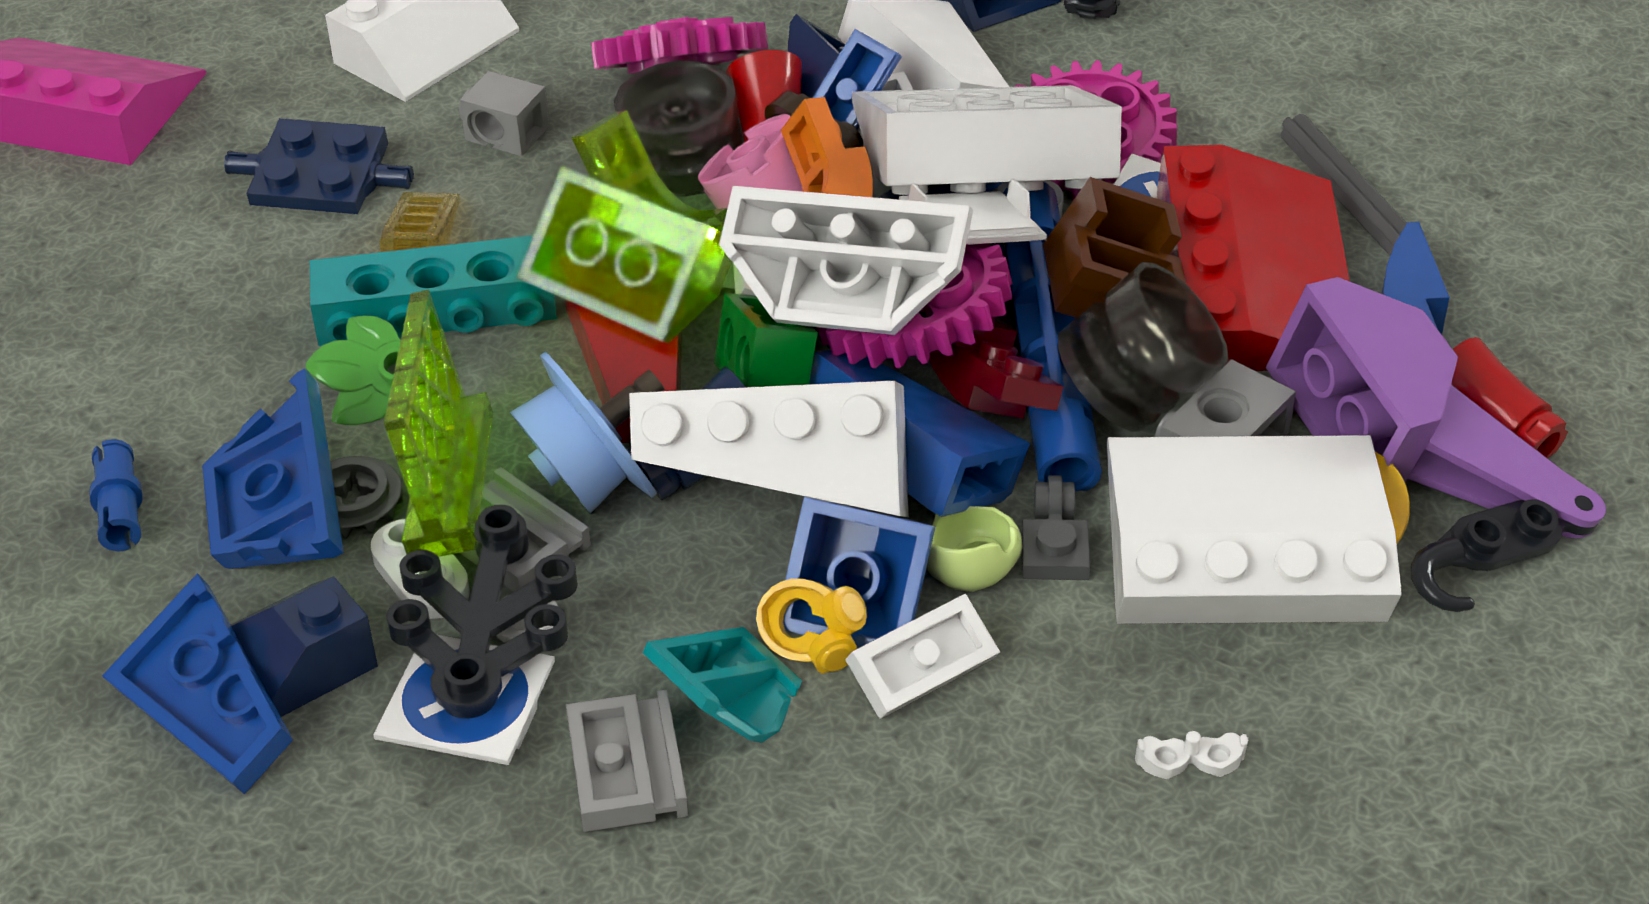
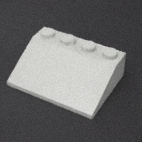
M1073 85L852 92V104L874 176L886 186H892V193L909 195L911 184H915L924 194L928 193V185L950 184V191L979 193L986 191L987 182H1008L1009 189L1011 179H1015L1027 191H1036L1043 189V181L1065 180V187L1082 189L1090 177L1099 180L1102 178H1120L1122 106Z
M1370 435L1108 437L1107 457L1117 624L1388 622L1402 592L1395 528Z

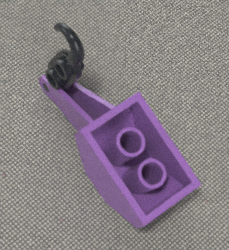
M1339 277L1306 284L1266 369L1275 381L1296 391L1293 408L1313 436L1370 435L1374 451L1385 458L1387 466L1391 464L1395 466L1404 482L1409 479L1488 508L1487 510L1460 518L1437 542L1430 543L1416 553L1410 566L1411 580L1418 593L1428 603L1442 610L1452 612L1471 610L1475 605L1471 597H1456L1442 590L1434 579V572L1438 569L1455 566L1466 567L1475 571H1491L1549 553L1555 548L1562 536L1583 538L1595 530L1606 513V506L1600 495L1561 470L1451 385L1458 356L1423 310Z

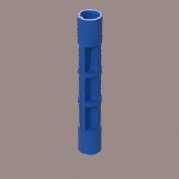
M1043 182L1042 190L1028 191L1030 218L1048 237L1059 222L1060 213L1054 189L1049 184ZM1007 187V188L1005 189V191L1003 192V194H1004L1006 197H1007V193H1008V187ZM1045 240L1004 242L1012 281L1010 286L1020 357L1044 365L1042 374L1063 386L1057 411L1028 406L1038 481L1047 482L1048 475H1061L1062 482L1075 483V491H1088L1100 480L1102 468L1095 427L1093 425L1094 419L1077 318L1055 312L1042 245Z

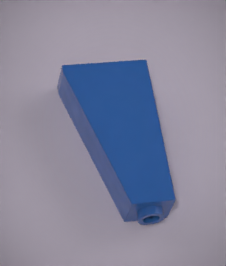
M831 350L815 353L809 385L896 381L904 386L908 494L930 511L944 517L964 512L970 506L984 507L1001 503L1012 494L1030 445L1029 442L884 364H880L877 368H871L868 356L855 364H850L847 353L838 356L832 354Z

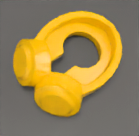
M789 579L772 586L763 595L757 607L756 621L763 641L772 651L789 660L813 663L817 671L823 674L839 671L848 665L845 659L857 649L851 634L860 630L865 625L867 611L863 598L852 587L842 586L832 590L819 582L806 579ZM801 599L809 604L812 615L824 618L829 629L821 634L807 631L799 638H792L785 631L783 623L784 614L792 602Z

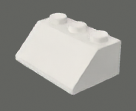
M348 0L345 4L325 15L334 64L405 102L519 32V26L501 0Z

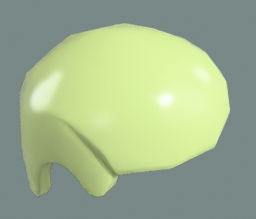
M970 506L964 512L944 517L935 515L932 526L936 527L927 569L932 577L954 590L969 592L990 587L1003 579L1019 559L1023 546L1021 533L1014 520L995 507Z

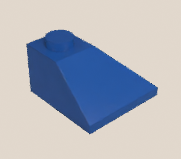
M804 496L785 580L806 579L819 582L832 590L848 586L859 592L866 606L867 619L865 625L860 630L852 633L851 636L857 648H860L915 620L936 526L878 511ZM799 599L792 602L784 614L783 623L785 631L804 635L807 631L821 634L829 629L824 618L812 615L811 607L804 600Z

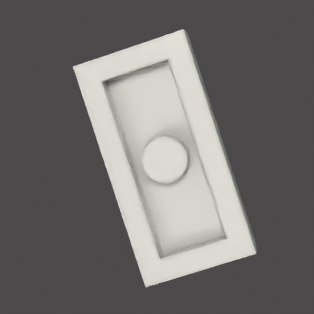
M965 593L854 650L845 660L877 716L881 719L993 660L1000 653V650Z

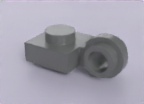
M1048 475L1047 482L1035 481V519L1022 520L1023 579L1089 580L1088 520H1074L1075 483L1062 482L1061 475Z

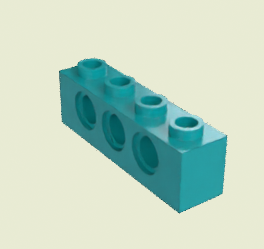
M547 234L309 260L310 307L318 346L335 340H347L346 325L348 319L355 316H375L386 320L392 324L399 339L403 340L413 339L422 334L448 331L469 333L483 327L509 324L530 326L539 321L557 319Z

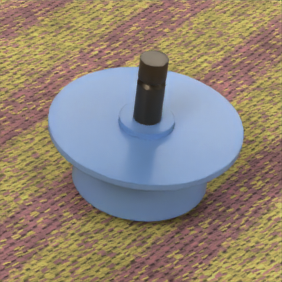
M544 352L541 354L540 358L554 386L512 410L510 413L537 447L528 457L549 484L553 486L562 479L572 489L590 514L625 478L651 498L657 495L648 478L637 463L631 459V455L620 442L622 438L615 429L630 417L629 393L661 392L665 390L650 369L634 381L633 385H628L598 408L591 399L587 400L548 353Z

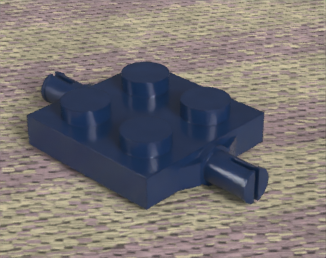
M279 118L268 145L261 152L255 154L229 150L224 160V168L227 174L254 175L246 194L249 204L255 206L358 214L365 198L375 190L376 186L409 189L410 182L414 179L413 167L410 165L399 166L381 163L388 146V139L385 127Z

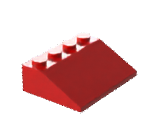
M1225 145L1163 146L1157 199L1174 204L1182 238L1170 254L1180 257L1190 301L1179 315H1173L1182 373L1219 372L1231 359L1254 371H1268L1266 366L1306 284L1335 277L1350 282L1331 180Z

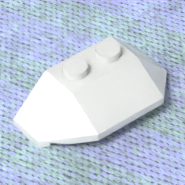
M733 186L719 245L734 263L769 315L777 323L895 335L961 272L973 209L968 205Z

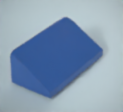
M854 29L813 98L825 97L832 117L839 122H848L858 130L859 124L852 104V92L882 91L902 56L859 30Z

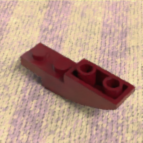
M919 311L920 315L926 318L925 312ZM991 317L994 327L991 331L973 330L976 343L969 345L956 341L951 344L953 355L950 356L942 354L939 350L930 352L929 361L940 381L951 395L967 409L1023 419L1027 406L1053 411L1058 409L1063 386L1042 374L1044 365L1016 356L1017 349L1013 348L1017 331L997 321V317Z

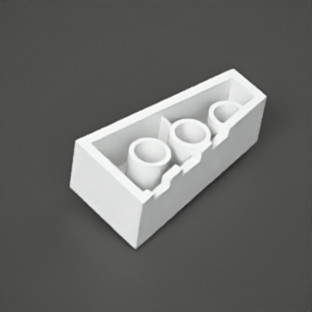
M896 381L629 393L632 460L882 513L909 517L904 386Z

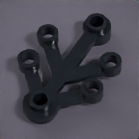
M493 505L484 509L473 526L474 543L479 562L470 601L443 577L440 559L434 552L416 550L405 555L400 561L399 568L403 588L410 594L421 596L462 634L458 652L431 630L428 609L421 601L414 599L401 600L393 604L386 615L391 639L398 645L408 646L434 671L431 676L433 697L447 713L457 718L469 719L487 713L495 705L497 697L501 692L502 677L543 651H553L560 648L568 639L565 612L560 607L548 603L553 600L566 599L573 595L577 589L576 566L569 557L564 555L544 557L535 566V580L500 600L507 565L523 558L529 548L524 518L514 508L507 505ZM427 571L426 573H423V574H415V573H418V572ZM554 576H562L559 579H549ZM524 619L525 632L489 652L491 639ZM407 621H416V622H414V623H412V624H407V625L402 624V623H405V622H407ZM544 626H553V628L547 630L539 629Z

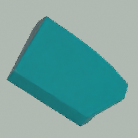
M745 627L647 641L642 652L701 710L746 739L759 743L764 742L780 731L791 701L788 695L795 697L802 683V680Z

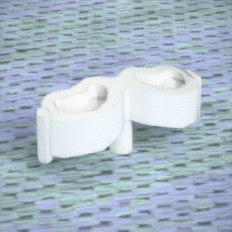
M1190 731L1187 733L1184 742L1177 738L1161 741L1153 736H1147L1143 740L1138 739L1135 762L1145 772L1164 779L1179 775L1185 771L1190 763L1203 772L1222 777L1236 770L1241 761L1244 760L1248 737L1246 734L1239 736L1236 733L1230 732L1225 733L1219 738L1201 737L1196 731Z

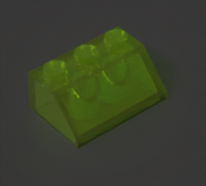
M561 166L516 278L660 341L669 343L719 296L732 261L719 245L722 231Z

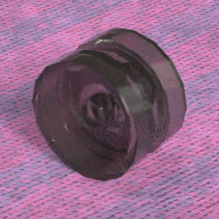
M681 60L656 64L635 73L624 82L613 100L619 134L622 138L621 143L627 174L638 186L656 194L686 197L705 193L704 187L698 180V175L705 164L728 143L733 150L743 144L733 79L721 68L698 61Z

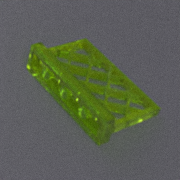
M429 289L410 294L384 426L410 495L402 537L405 552L408 554L416 550H429L437 554L438 557L475 550V522L480 514L493 410L487 392L465 396Z

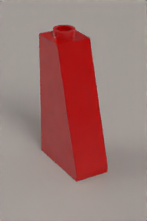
M680 256L561 259L565 308L602 406L628 385H633L634 381L649 369L665 388L664 391H681L683 287ZM629 417L615 428L622 438L621 443H631Z

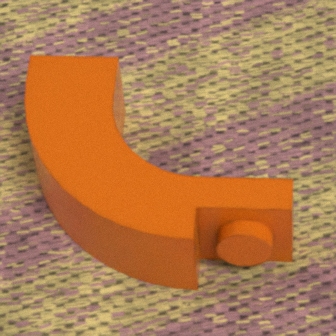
M825 97L804 99L781 128L803 192L872 197L873 178L866 147L845 149L842 142L841 129L833 119Z

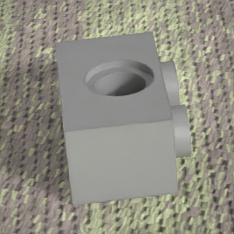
M1231 359L1212 378L1205 377L1196 387L1192 397L1177 411L1170 410L1162 418L1155 437L1286 436L1290 432L1296 391Z

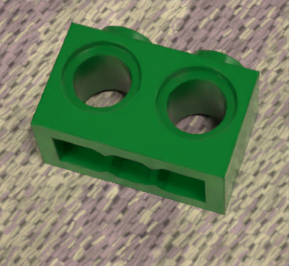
M724 293L714 364L719 370L724 366L729 368L746 388L809 385L818 332L812 326L777 323L754 295Z

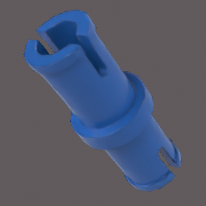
M111 439L102 442L104 459L102 450L98 446L92 452L95 480L91 483L89 489L90 503L92 508L98 513L99 527L97 535L100 544L108 550L126 551L131 549L129 530L130 540L135 545L141 538L137 509L143 500L142 487L139 480L134 476L133 449L122 440Z

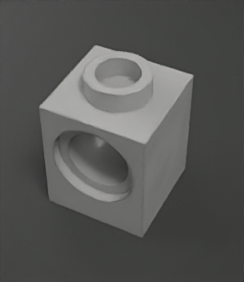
M488 71L460 99L459 115L463 120L465 140L485 146L491 143L494 144L492 148L522 156L549 127L545 86Z

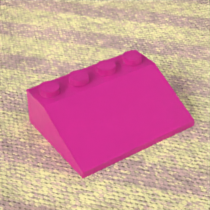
M20 37L0 41V142L131 165L205 76L206 70Z

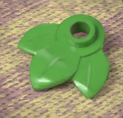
M375 316L350 317L346 325L347 340H335L322 345L311 355L305 365L307 371L317 381L333 390L340 391L333 408L332 422L342 425H360L382 419L392 410L396 400L407 399L420 392L426 385L430 374L429 362L423 350L411 342L401 341L392 324ZM395 363H408L407 368L402 373L391 374L387 372L388 368Z

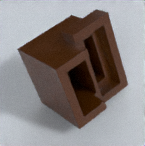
M1090 177L1042 244L1055 312L1137 337L1142 335L1159 311L1178 316L1190 301L1180 257L1170 254L1182 238L1174 204Z

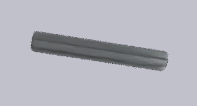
M1298 114L1293 119L1287 117L1282 123L1284 129L1281 132V138L1316 176L1331 180L1334 196L1379 245L1391 255L1394 244L1407 222L1306 115Z

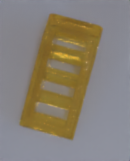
M403 192L382 231L379 242L381 252L448 245L460 201L459 194Z

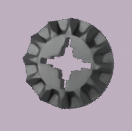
M349 456L330 461L340 531L346 539L353 528L362 526L373 533L377 520H394L396 504L404 501L400 476L391 465L382 460L366 456ZM353 484H357L361 496L355 499L354 504H343L342 499H346L348 492L352 491Z

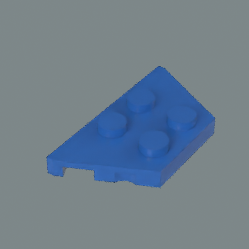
M305 368L297 372L289 380L296 389V392L271 417L260 408L242 426L234 439L223 444L202 465L210 553L224 568L234 569L335 558L344 553L319 383Z

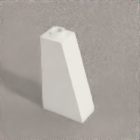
M848 0L838 33L840 40L846 44L854 29H857L899 53L902 58L893 73L905 72L913 90L1009 87L950 2L939 0Z

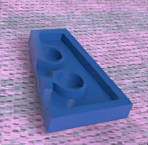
M198 573L102 675L116 690L243 794L252 787L293 741L212 589Z

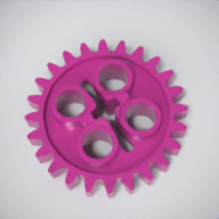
M682 17L659 21L656 24L639 26L638 29L623 31V36L591 42L594 69L627 68L628 74L662 71V74H679L701 71L707 66L731 62L738 59L737 55L767 50L768 41L766 24L764 22L734 23L733 17L698 20V17Z
M1095 60L1090 70H1083L1078 61H1072L1071 72L1063 73L1060 68L1053 65L1050 66L1051 77L1047 79L1035 73L1031 74V87L1073 85L1122 106L1120 173L1131 154L1161 163L1163 146H1177L1176 108H1170L1171 96L1169 93L1159 94V82L1157 80L1142 84V71L1140 70L1126 77L1122 75V64H1116L1108 72L1102 71L1100 60ZM1017 84V85L1014 86V87H1028V86H1024V85H1019V84ZM1102 178L1101 180L1114 184L1117 178ZM1049 180L1057 184L1062 192L1064 190L1071 191L1072 200L1081 191V189L1065 187V180Z
M990 243L966 244L961 272L920 310V312H925L926 318L922 317L918 312L895 335L816 327L822 345L829 344L832 354L836 356L847 353L850 364H855L868 356L871 368H877L886 358H893L895 367L901 368L907 358L911 356H917L921 364L928 363L930 352L939 350L946 356L953 355L952 343L956 341L969 345L976 343L973 330L991 331L994 328L991 317L1004 316L1006 314L1004 302L1012 299L1010 288L1012 281L1006 257L1003 258L999 245L990 246Z

